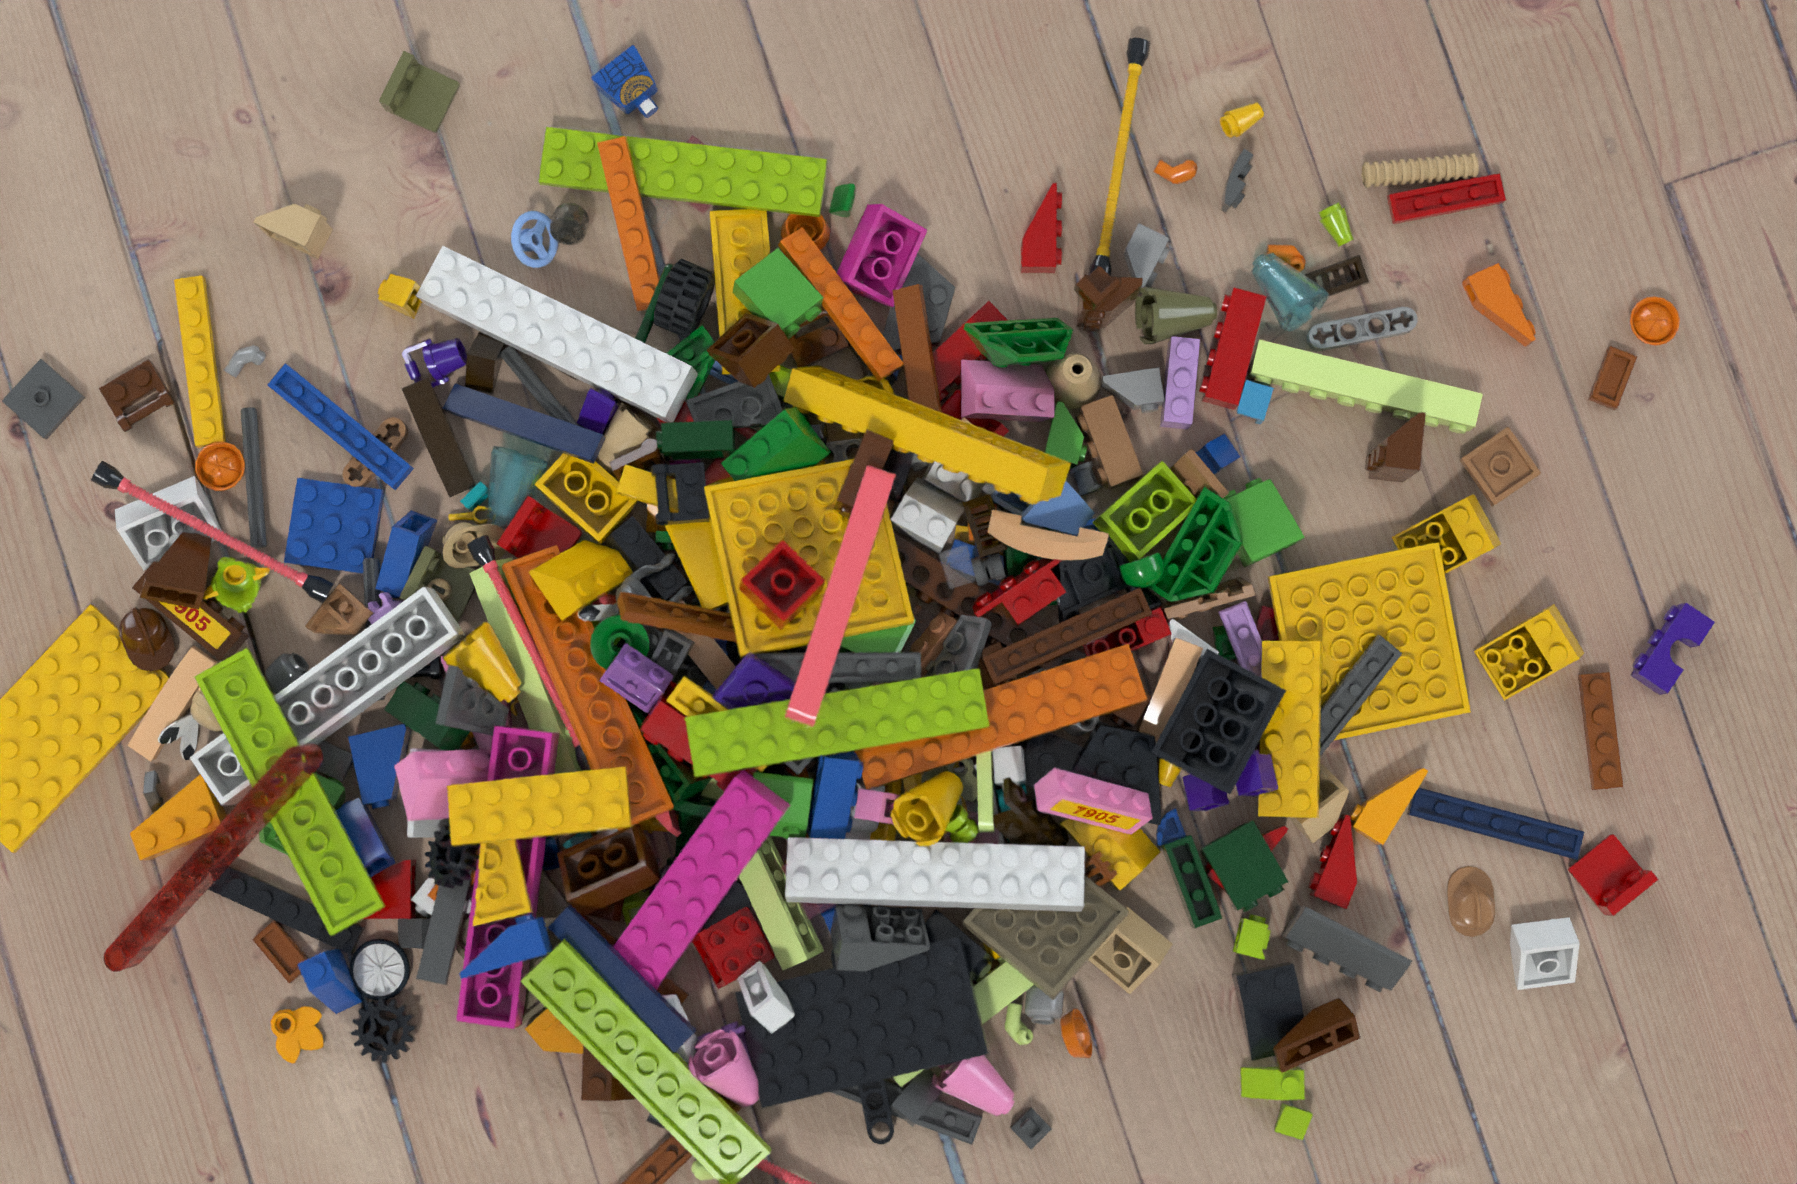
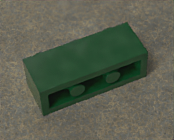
M405 681L401 683L384 710L442 750H459L470 731L435 724L441 697L436 694L430 697L428 694L431 690L418 682H415L414 685Z
M1186 835L1162 844V851L1191 927L1198 928L1222 919L1223 917L1192 835Z

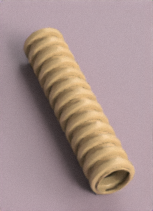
M1470 153L1469 156L1461 154L1460 157L1452 155L1451 158L1448 155H1444L1442 159L1439 156H1435L1434 159L1426 157L1425 160L1420 157L1416 161L1409 158L1406 162L1404 159H1400L1399 162L1391 160L1390 163L1383 160L1381 164L1377 161H1373L1372 164L1364 162L1362 166V182L1366 188H1369L1371 184L1374 187H1378L1380 184L1383 186H1387L1389 183L1396 185L1397 182L1405 185L1407 181L1409 184H1414L1415 181L1423 183L1424 180L1429 183L1433 179L1436 182H1440L1441 179L1449 181L1450 178L1458 180L1459 177L1466 180L1468 176L1472 179L1478 175V158L1474 153Z

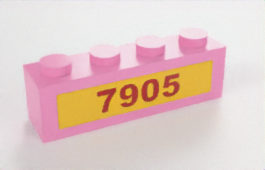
M1054 768L1034 785L1038 811L1127 834H1133L1152 819L1149 795L1146 792Z

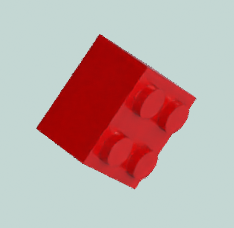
M782 540L740 581L739 590L782 630L823 590L825 580Z

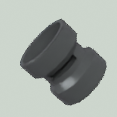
M999 552L985 558H979V556L971 558L978 586L985 585L992 579L999 581L1006 578Z

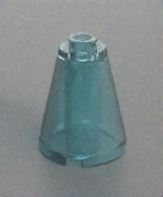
M1263 253L1253 262L1252 274L1262 293L1267 296L1266 300L1284 331L1288 330V332H1291L1305 324L1312 318L1310 313L1314 308L1317 307L1320 310L1327 301L1329 294L1323 287L1275 254L1267 255Z
M494 446L490 460L487 517L492 519L491 524L506 529L526 498L532 496L536 489L534 484L545 473L548 462L530 454L518 453V450Z

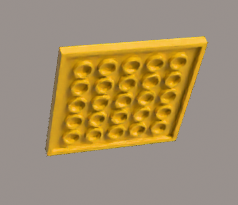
M854 459L704 487L740 658H743L749 652L753 654L768 653L809 644L849 519L839 514V510L834 507ZM887 503L843 638L914 623ZM783 540L825 580L823 590L780 630L739 590L740 581Z
M1439 542L1267 576L1279 641L1322 642L1321 706L1377 635L1382 636L1402 653L1334 740L1471 712Z

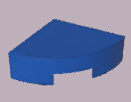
M1176 808L1167 812L1161 819V825L1157 826L1156 841L1158 846L1186 836Z

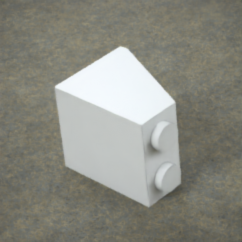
M917 477L891 519L892 528L939 555L964 512V507L961 501Z

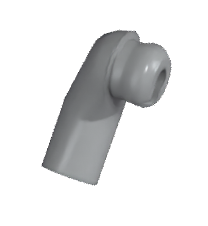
M254 345L239 349L235 352L224 371L236 378L245 364L253 362L256 365H260L266 355L263 351L259 350L258 346Z

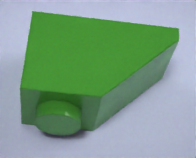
M1057 401L1044 453L1071 463L1070 467L1074 468L1077 466L1078 461L1084 462L1087 446L1082 445L1084 436L1063 402Z

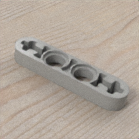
M1399 307L1319 323L1309 330L1307 343L1313 350L1325 351L1404 335L1415 328L1418 318L1413 309ZM1401 314L1405 318H1410V322L1406 327L1402 323H1398L1391 327L1393 331H1389L1390 322L1398 320ZM1370 320H1380L1383 323V331L1379 334L1372 333L1368 328ZM1345 324L1352 325L1356 331L1355 337L1352 339L1344 338L1340 333L1341 327ZM1331 327H1335L1334 336L1326 338L1323 344H1320L1319 340H1314L1313 337L1317 334V330H1320L1322 335L1331 334L1333 331Z

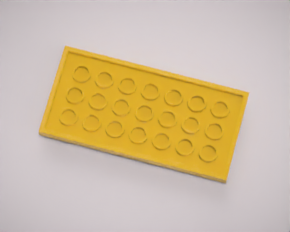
M92 604L83 611L0 699V842L12 853H16L141 721L170 678L163 669L150 672L134 666L120 639L119 628Z

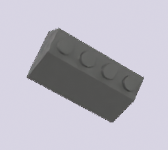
M1296 905L1282 934V937L1288 939L1287 946L1301 953L1305 948L1314 953L1313 959L1327 966L1330 961L1341 966L1339 972L1352 979H1355L1356 975L1363 977L1367 980L1366 986L1380 993L1383 988L1391 991L1412 963V960L1305 906Z

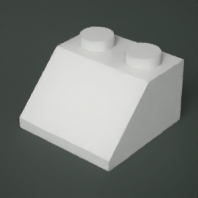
M1569 917L1511 925L1510 950L1517 990L1575 983L1580 943Z

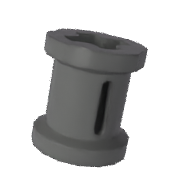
M1093 461L1078 465L1069 470L1070 474L1075 477L1080 497L1102 489V485L1098 483L1092 468L1094 466Z

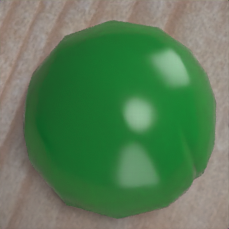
M1155 553L1121 565V576L1124 582L1132 587L1146 588L1155 584L1162 577L1164 563L1160 554Z

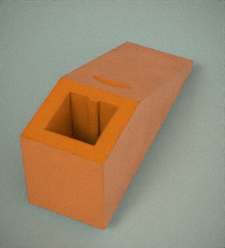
M1499 263L1468 276L1462 282V285L1475 310L1525 347L1536 340L1534 325L1529 319L1526 320L1522 312L1523 303L1520 297L1513 293L1509 285L1511 284L1510 276L1504 268L1501 269Z

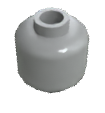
M1033 985L1026 991V1015L1031 1018L1033 1023L1054 1024L1055 1020L1059 1019L1063 1014V991L1052 1000L1038 987Z

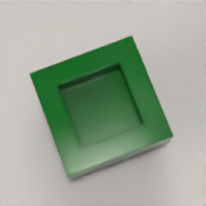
M656 531V544L662 546L664 551H676L668 532Z

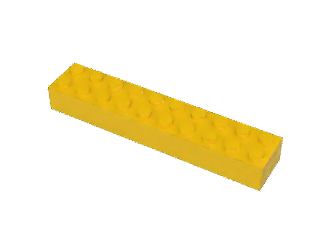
M820 365L792 368L784 402L793 405L801 413L808 414L812 412L818 415V420L826 423L837 422L842 424L843 430L852 433H858L859 431L865 433L866 430H870L893 440L892 449L902 453L913 452L918 454L917 459L924 462L934 463L936 461L943 464L942 468L952 473H959L961 471L968 474V479L974 482H989L995 485V490L1006 494H1011V492L1021 495L1020 499L1027 503L1037 504L1040 501H1049V499L1059 497L1062 494L1071 465L1068 461Z

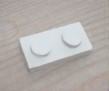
M936 461L929 464L922 477V480L961 502L978 498L981 488L985 484L968 479L969 475L961 471L959 473L946 471L942 468L943 464Z

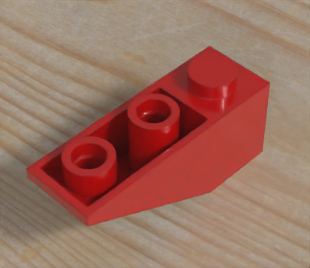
M1052 183L1022 238L1021 273H1055L1056 265H1061L1062 248H1056V237L1062 236V220H1057V209H1062V192H1057V183Z
M1161 608L1151 611L1152 615L1082 645L1087 657L1129 644L1130 650L1133 652L1170 636L1172 633Z
M1343 814L1329 831V834L1333 835L1329 846L1324 845L1320 853L1319 861L1322 862L1318 873L1314 872L1312 874L1308 888L1312 889L1310 896L1339 908L1347 909L1357 884L1351 820L1349 815Z

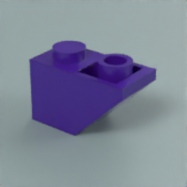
M590 388L577 424L580 427L604 435L618 409V401L614 399L615 396L601 388L598 392Z

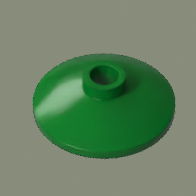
M613 615L602 620L593 630L590 640L591 653L595 661L607 670L623 647L614 645V640L618 637H622L625 640V644L647 656L649 638L642 624L621 620L620 615Z

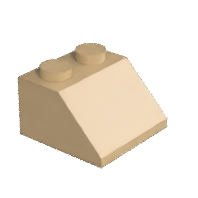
M292 204L258 216L253 222L267 236L316 259L319 258L333 230L326 222L327 218L320 214L321 211L308 204H305L304 207Z
M1127 907L1126 909L1129 910L1127 917L1115 928L1113 933L1092 955L1089 961L1127 993L1131 994L1161 964L1173 944Z

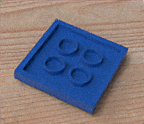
M297 478L284 563L363 574V560L374 558L384 490Z

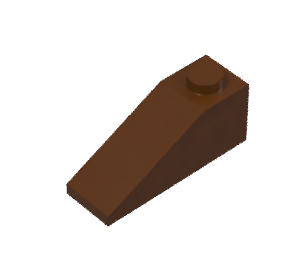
M1340 998L1312 1009L1273 1047L1279 1071L1281 1073L1360 1039L1356 1017Z

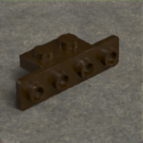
M1009 777L1004 778V802L1011 810L994 815L993 826L1013 845L1044 846L1049 844L1050 846H1067L1069 837L1065 828L1060 827L1049 813L1038 811L1036 800L1031 799L1020 785H1017Z

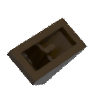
M478 333L467 353L465 387L491 394L494 393L502 362L501 352L505 350V343L484 333Z

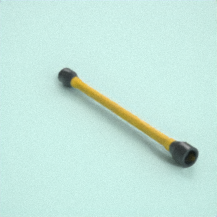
M1130 38L1128 40L1126 56L1128 61L1127 72L1129 75L1121 114V124L1119 125L1115 159L1113 160L1114 166L1112 167L1109 194L1107 195L1108 201L1106 202L1103 229L1101 230L1102 236L1100 237L1096 256L1089 267L1088 275L1099 266L1110 276L1112 272L1110 262L1111 251L1109 248L1112 237L1111 233L1113 232L1112 226H1114L1118 191H1120L1123 163L1125 162L1128 145V135L1139 80L1138 76L1141 74L1142 67L1148 58L1151 44L1150 41L1143 38Z

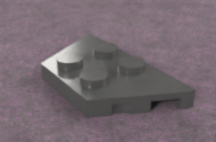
M917 253L902 288L916 284L923 286L931 345L939 344L955 292V286ZM895 305L890 308L883 332L884 338L894 351L901 350Z

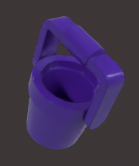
M429 338L406 347L402 352L405 361L404 366L411 380L417 382L422 380V375L410 352L423 347L425 364L430 374L436 379L431 382L433 387L448 382L449 377L447 375L465 366L467 363V352L459 338L435 344Z

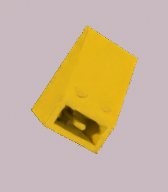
M1474 494L1392 537L1398 550L1439 542L1445 574L1501 545L1499 538Z
M1555 604L1529 617L1474 651L1504 701L1577 661L1585 653Z

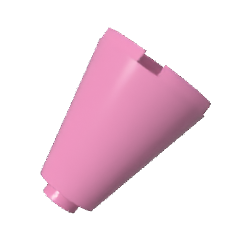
M717 1030L706 1035L695 1046L697 1052L692 1058L691 1055L689 1057L688 1068L691 1074L698 1081L700 1080L706 1086L741 1107L755 1104L759 1099L758 1079L741 1039L731 1030V1033Z
M985 1055L940 1065L939 1067L942 1071L939 1077L934 1074L932 1078V1084L937 1089L995 1116L1007 1114L1015 1102L1013 1100L1014 1092Z

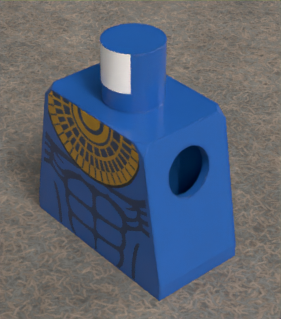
M634 45L630 46L591 77L596 89L627 115L638 108L643 116L648 118L659 108L651 99L658 91L656 83Z

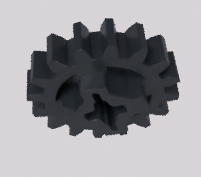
M442 825V832H434L435 841L428 842L431 850L425 853V856L429 857V862L425 864V868L431 869L428 877L434 879V884L453 889L455 886L462 887L463 880L471 879L470 870L476 871L477 869L474 865V860H478L479 855L475 854V850L480 847V844L452 846L450 826Z
M380 998L378 1006L374 1001L368 1002L369 1010L361 1008L358 1011L362 1018L353 1019V1023L358 1025V1029L352 1031L351 1035L359 1037L354 1046L362 1045L364 1047L361 1052L362 1056L372 1053L371 1061L373 1062L377 1061L379 1056L382 1057L383 1063L389 1062L390 1055L395 1060L401 1058L399 1050L405 1053L408 1052L410 1048L406 1043L413 1042L416 1039L413 1035H410V1031L417 1029V1025H410L409 1023L414 1014L406 1015L404 1013L407 1009L406 1004L399 1008L396 1007L397 999H392L389 1005H387L386 999ZM382 1011L392 1012L397 1018L387 1017L385 1012ZM370 1018L372 1024L369 1032L366 1033V1024ZM388 1025L390 1030L386 1034L380 1035L379 1030L382 1026ZM401 1027H403V1034L401 1040L398 1041V1031ZM371 1043H380L382 1044L383 1048H386V1050L378 1049L374 1047Z

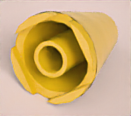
M487 621L469 633L464 640L456 644L442 658L447 665L460 668L463 671V675L473 679L479 684V688L486 693H490L499 702L504 699L510 702L521 692L518 687L522 682L492 626Z
M944 771L898 796L891 810V818L895 828L904 838L909 836L916 840L914 844L919 846H931L937 843L943 837L963 792L962 781L954 773Z

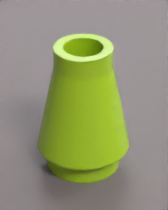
M1339 202L1318 212L1321 217L1319 221L1336 241L1338 247L1354 239L1351 234L1345 207L1342 208Z

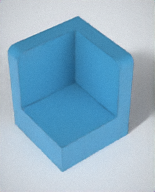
M1246 380L1237 407V414L1256 419L1255 423L1261 425L1265 419L1274 388Z

